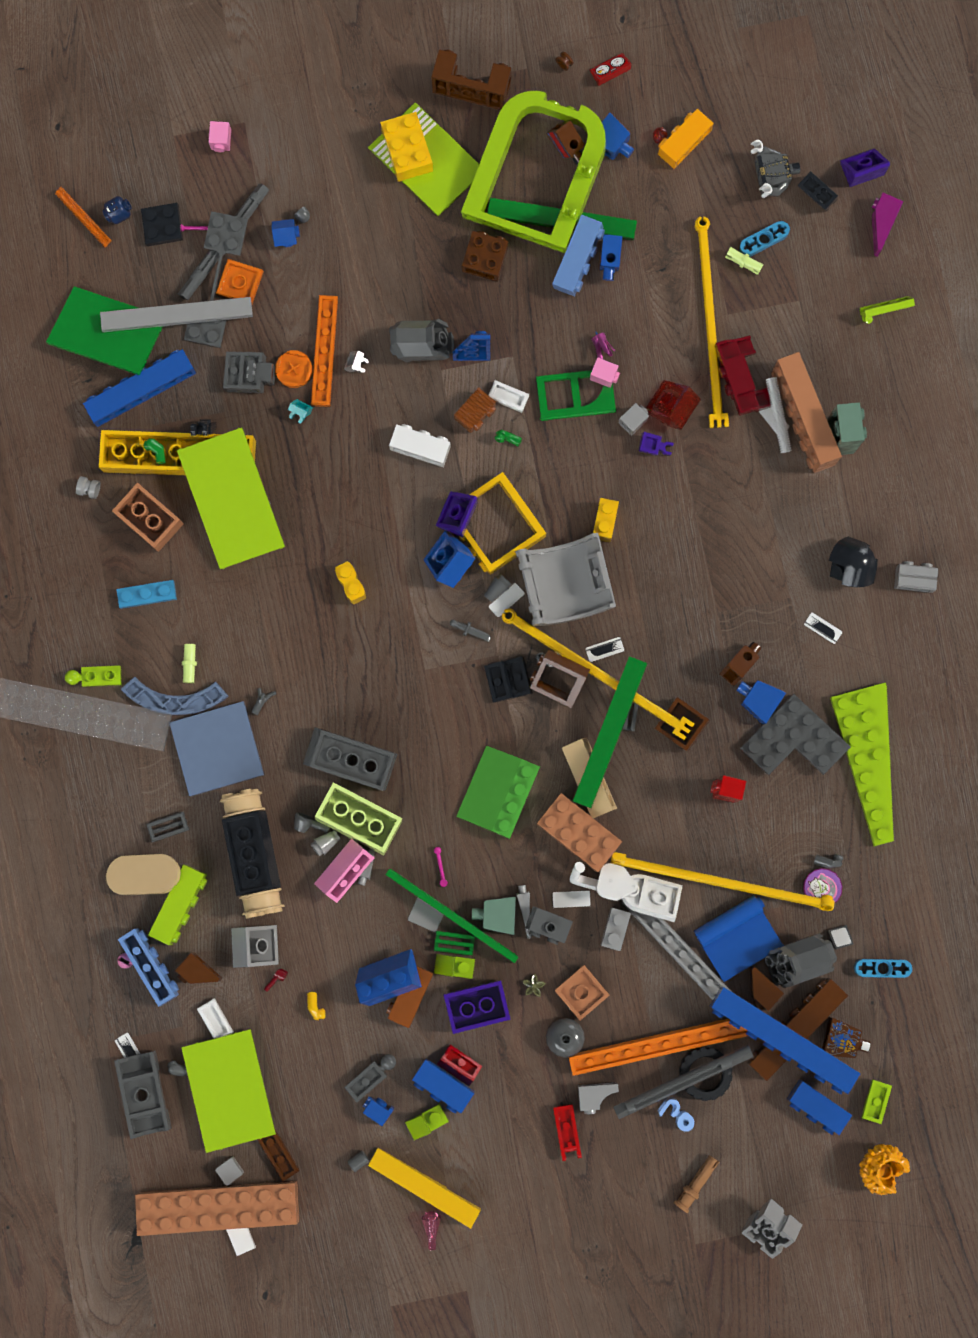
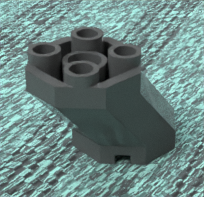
M440 319L400 321L389 328L390 351L398 359L405 362L445 360L454 351V336L452 332L448 333L446 329L449 327L448 324Z
M818 933L770 950L769 955L765 957V963L769 969L772 982L776 986L780 985L786 988L834 971L832 966L836 962L837 956L832 943L829 940L824 941L821 938L823 936Z

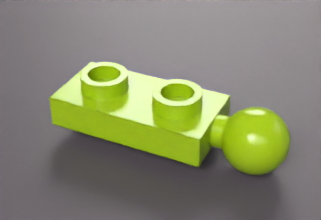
M121 666L81 667V673L69 670L65 674V681L69 685H76L79 681H82V687L122 685Z

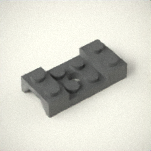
M156 1050L115 1060L130 1139L172 1129L161 1086ZM140 1089L145 1090L148 1094L147 1099L144 1101L137 1097Z

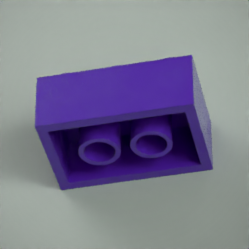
M501 980L444 994L453 1034L511 1020Z

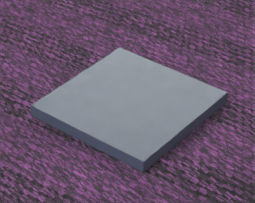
M244 701L170 722L190 797L264 776Z

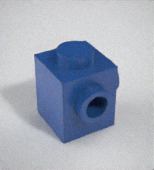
M294 219L272 221L274 246L291 247L297 244V237H300L299 226H295Z

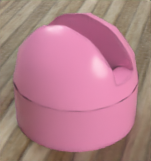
M126 953L119 955L117 962L121 968L126 969L133 965ZM121 957L129 961V964H126L123 961H121Z

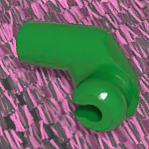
M501 429L496 432L495 440L498 443H503L505 440L519 447L522 442L521 437Z
M147 439L143 446L146 450H151L155 453L156 464L166 463L164 446L155 439Z

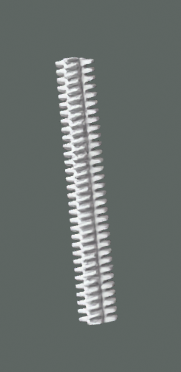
M777 377L766 379V383H769L767 388L770 390L768 391L769 397H771L770 402H772L770 404H773L771 409L774 411L772 412L773 418H776L774 419V423L777 425L775 426L776 432H779L777 437L780 439L778 440L779 446H781L779 448H782L780 453H786L792 450L791 445H788L790 440L787 438L789 436L788 431H786L787 426L784 424L786 422H783L786 421L785 417H783L785 415H782L784 410L780 408L783 405L780 403L782 401H779L781 396L778 394L780 393L779 389H777L779 387H776L778 386V382L775 380Z

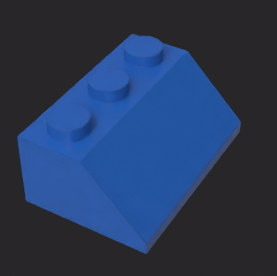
M412 949L359 968L355 986L360 1004L371 1006L422 987Z

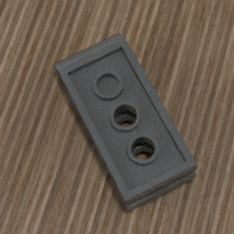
M314 727L303 764L386 791L398 754ZM352 755L358 758L355 766L350 763ZM370 761H374L376 764V769L373 772L368 769Z

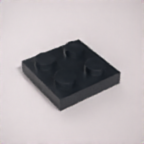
M177 202L141 209L144 238L147 247L183 241L180 210Z

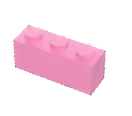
M351 839L314 884L324 894L338 903L372 862L374 857L356 841Z

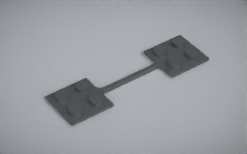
M211 211L204 249L217 251L219 253V260L210 301H214L223 256L225 254L241 255L248 222L246 218ZM227 320L187 324L184 340L221 348Z

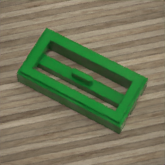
M436 931L434 951L473 955L475 936ZM441 935L471 940L470 943H465L450 940H442L439 938ZM442 943L470 948L469 951L438 947V945Z

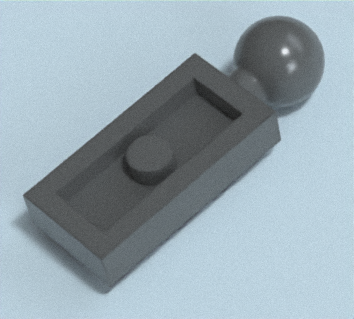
M391 1054L384 1055L381 1058L380 1065L374 1061L344 1088L358 1102L387 1077L384 1071L395 1067V1057Z

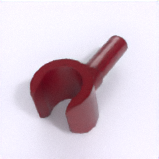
M278 969L264 990L268 992L277 980L283 982L288 972Z

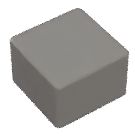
M233 1156L215 1170L226 1186L244 1173Z

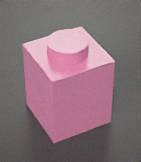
M210 121L209 145L211 150L220 153L230 151L231 127L229 122Z
M597 358L590 375V380L611 388L612 383H617L620 375L617 372L618 365Z

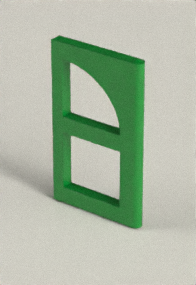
M592 370L536 376L541 421L616 413L613 383L611 388L603 385V389L595 401L586 406H581L578 379L590 378ZM570 380L573 407L548 410L545 382Z

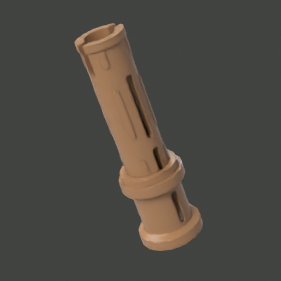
M709 1155L688 1186L683 1187V1193L673 1203L686 1213H689L690 1206L695 1199L698 1200V1193L720 1162Z

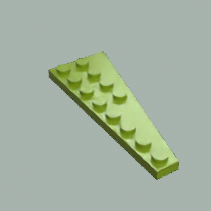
M885 682L830 698L841 737L851 747L846 754L873 846L894 841L887 686Z

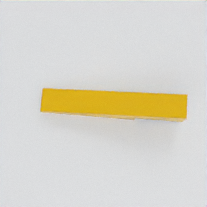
M377 1148L368 1165L470 1229L481 1211V1208L448 1190L446 1186L380 1148Z

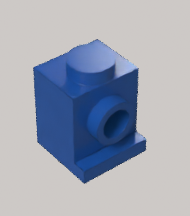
M369 1096L363 1105L366 1108L363 1113L383 1126L394 1110V1107L387 1108V1103L379 1097L376 1100Z

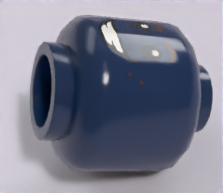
M116 196L105 202L102 211L109 223L119 224L130 218L132 207L127 199L124 200L120 196Z

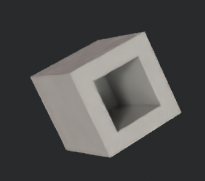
M635 403L620 417L619 424L632 436L648 421V411L642 405L639 406Z

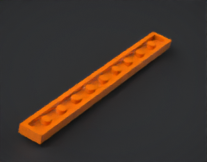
M724 1019L579 1052L569 1057L572 1075L575 1076L748 1036L746 1035L747 1030L743 1027L737 1029L729 1024L730 1019Z

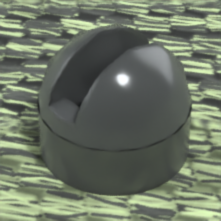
M304 206L294 214V217L300 223L308 222L310 213Z

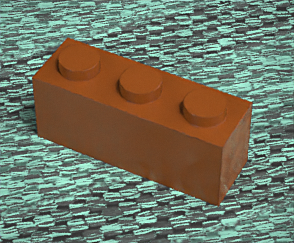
M417 966L422 987L397 996L395 1003L391 1002L386 1012L389 1014V1020L407 1028H410L434 974L420 966Z

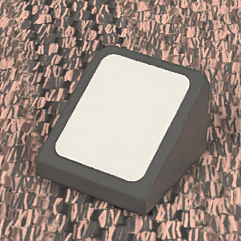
M847 925L827 930L834 949L854 944Z

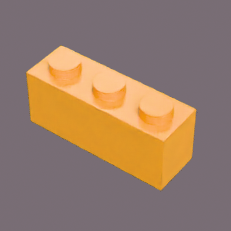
M696 109L693 113L690 112L684 118V123L681 126L677 125L672 130V135L668 139L664 138L661 141L658 155L675 169L712 131L714 123L699 109Z

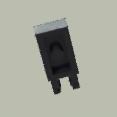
M200 419L197 423H192L191 436H196L197 434H203V436L211 435L216 430V422H211V419Z

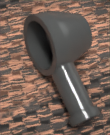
M296 812L294 817L295 830L305 833L310 827L328 833L330 827L314 820L311 816Z

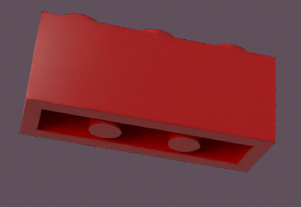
M723 775L712 782L710 793H713L712 798L732 803L739 802L743 799L746 781Z

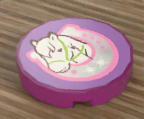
M820 868L813 870L806 876L803 882L804 895L821 898L822 895H830L836 903L842 894L843 886L840 878L829 869Z

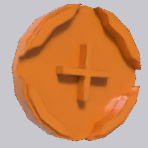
M290 350L278 358L275 364V373L278 380L284 386L299 388L310 380L313 366L305 353L298 350Z

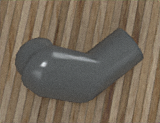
M834 854L833 859L816 855L814 864L825 868H838L843 864V856Z
M176 1061L168 1063L167 1068L171 1075L181 1077L187 1075L186 1065H180Z

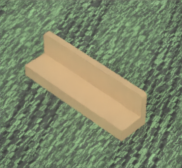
M582 738L562 747L578 786L592 753V748L587 738ZM605 778L602 780L592 809L587 807L592 818L617 809Z

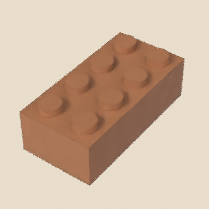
M562 793L537 823L539 827L597 873L622 843L620 839Z

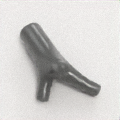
M258 688V698L251 712L258 715L265 702L276 695V692L265 695V693H262L261 688Z

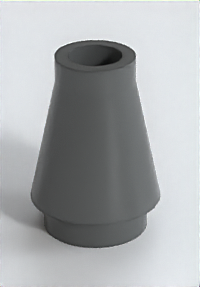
M499 574L497 577H494L484 596L493 602L494 599L509 589L511 583L503 575Z

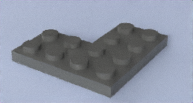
M793 694L740 750L768 776L794 749L824 775L851 747Z

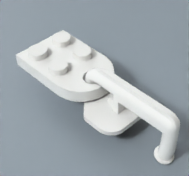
M581 862L575 863L570 876L572 884L596 890L601 897L613 901L622 899L624 904L633 911L675 922L683 885L642 874L630 876L624 867L611 863L605 864L601 868L599 880L580 875V873L584 872L585 866Z

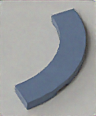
M136 677L121 688L126 696L142 707L167 715H190L203 712L229 697L217 682H214L204 690L185 696L158 693L146 687Z

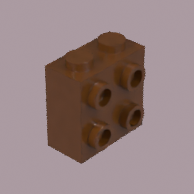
M472 231L462 264V272L498 282L508 250V241L501 236L493 237L483 231Z

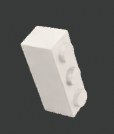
M396 424L389 447L391 451L444 468L451 444L445 437L437 436L436 438L430 436V433L420 430L418 432L412 430V427L402 424L400 426Z

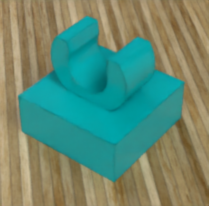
M296 399L289 405L288 410L291 411L289 418L292 419L297 414L300 417L298 423H302L305 417L311 414L313 407Z

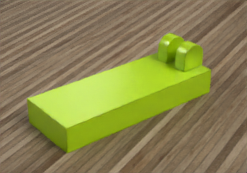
M901 297L860 307V315H862L864 322L870 324L873 321L872 316L915 306V302L912 297Z

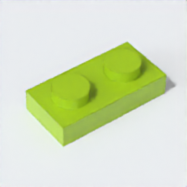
M871 1080L861 1118L882 1124L892 1085Z

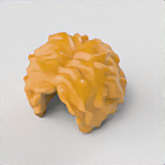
M878 1144L873 1149H868V1153L864 1155V1158L859 1163V1174L862 1177L864 1186L872 1194H895L897 1192L895 1177L910 1172L908 1159L902 1157L903 1153L896 1146Z

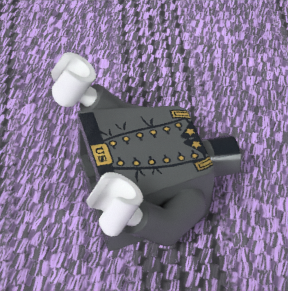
M756 140L751 143L755 147L751 150V153H758L754 163L761 197H778L790 185L791 175L800 173L799 162L789 164L787 154H781V152L763 146L760 140Z

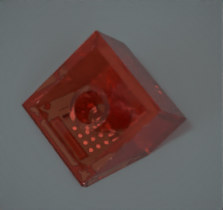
M663 380L647 405L646 410L649 415L668 427L682 430L701 399L689 386Z

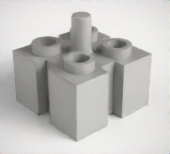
M770 1199L762 1206L760 1211L757 1210L749 1216L741 1233L753 1243L757 1241L761 1244L760 1249L773 1259L782 1252L783 1247L787 1248L795 1242L802 1224L793 1216H786L784 1209L774 1200Z

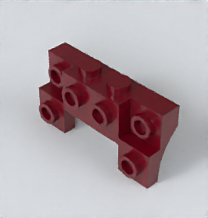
M751 336L717 342L715 349L721 363L718 368L721 378L725 379L726 394L730 395L731 399L734 400L739 416L771 408L773 404H770L772 402H770L771 397H769L768 393L769 388L755 391L756 388L745 359L756 354V350H754L751 342Z

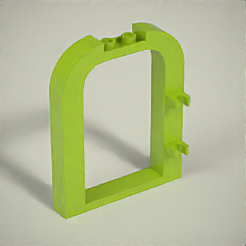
M527 91L512 97L499 112L463 205L462 217L565 253L583 213L605 155L606 137L600 118L591 109L583 105L577 111L571 106H561L554 100L547 101V94L542 91ZM531 113H542L563 121L571 120L572 124L581 127L588 136L587 143L551 235L485 213L518 124L523 117Z

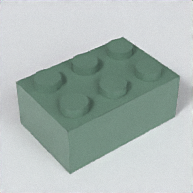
M860 402L838 404L827 418L841 455L854 454L865 438H867L866 427H863L862 422L864 420V409L861 408Z

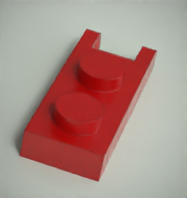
M573 1104L553 1107L562 1161H566L565 1153L577 1151V1157L582 1158Z

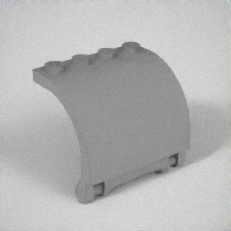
M592 533L576 541L555 547L515 551L516 557L520 561L518 566L519 570H522L530 603L528 608L533 616V626L574 621L616 607L598 533Z

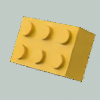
M416 112L380 122L382 134L398 182L433 172V162Z

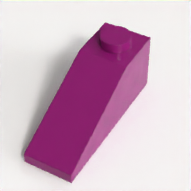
M882 193L880 198L876 197L871 207L874 209L872 214L874 256L877 257L903 204L902 200L886 193Z

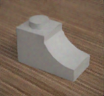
M618 1083L578 1085L580 1111H584V1114H595L596 1110H600L601 1102L608 1095L619 1092Z

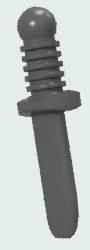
M454 619L450 621V625L464 631L463 635L465 636L468 633L487 642L491 640V636L488 633L471 627V622H468L466 625Z

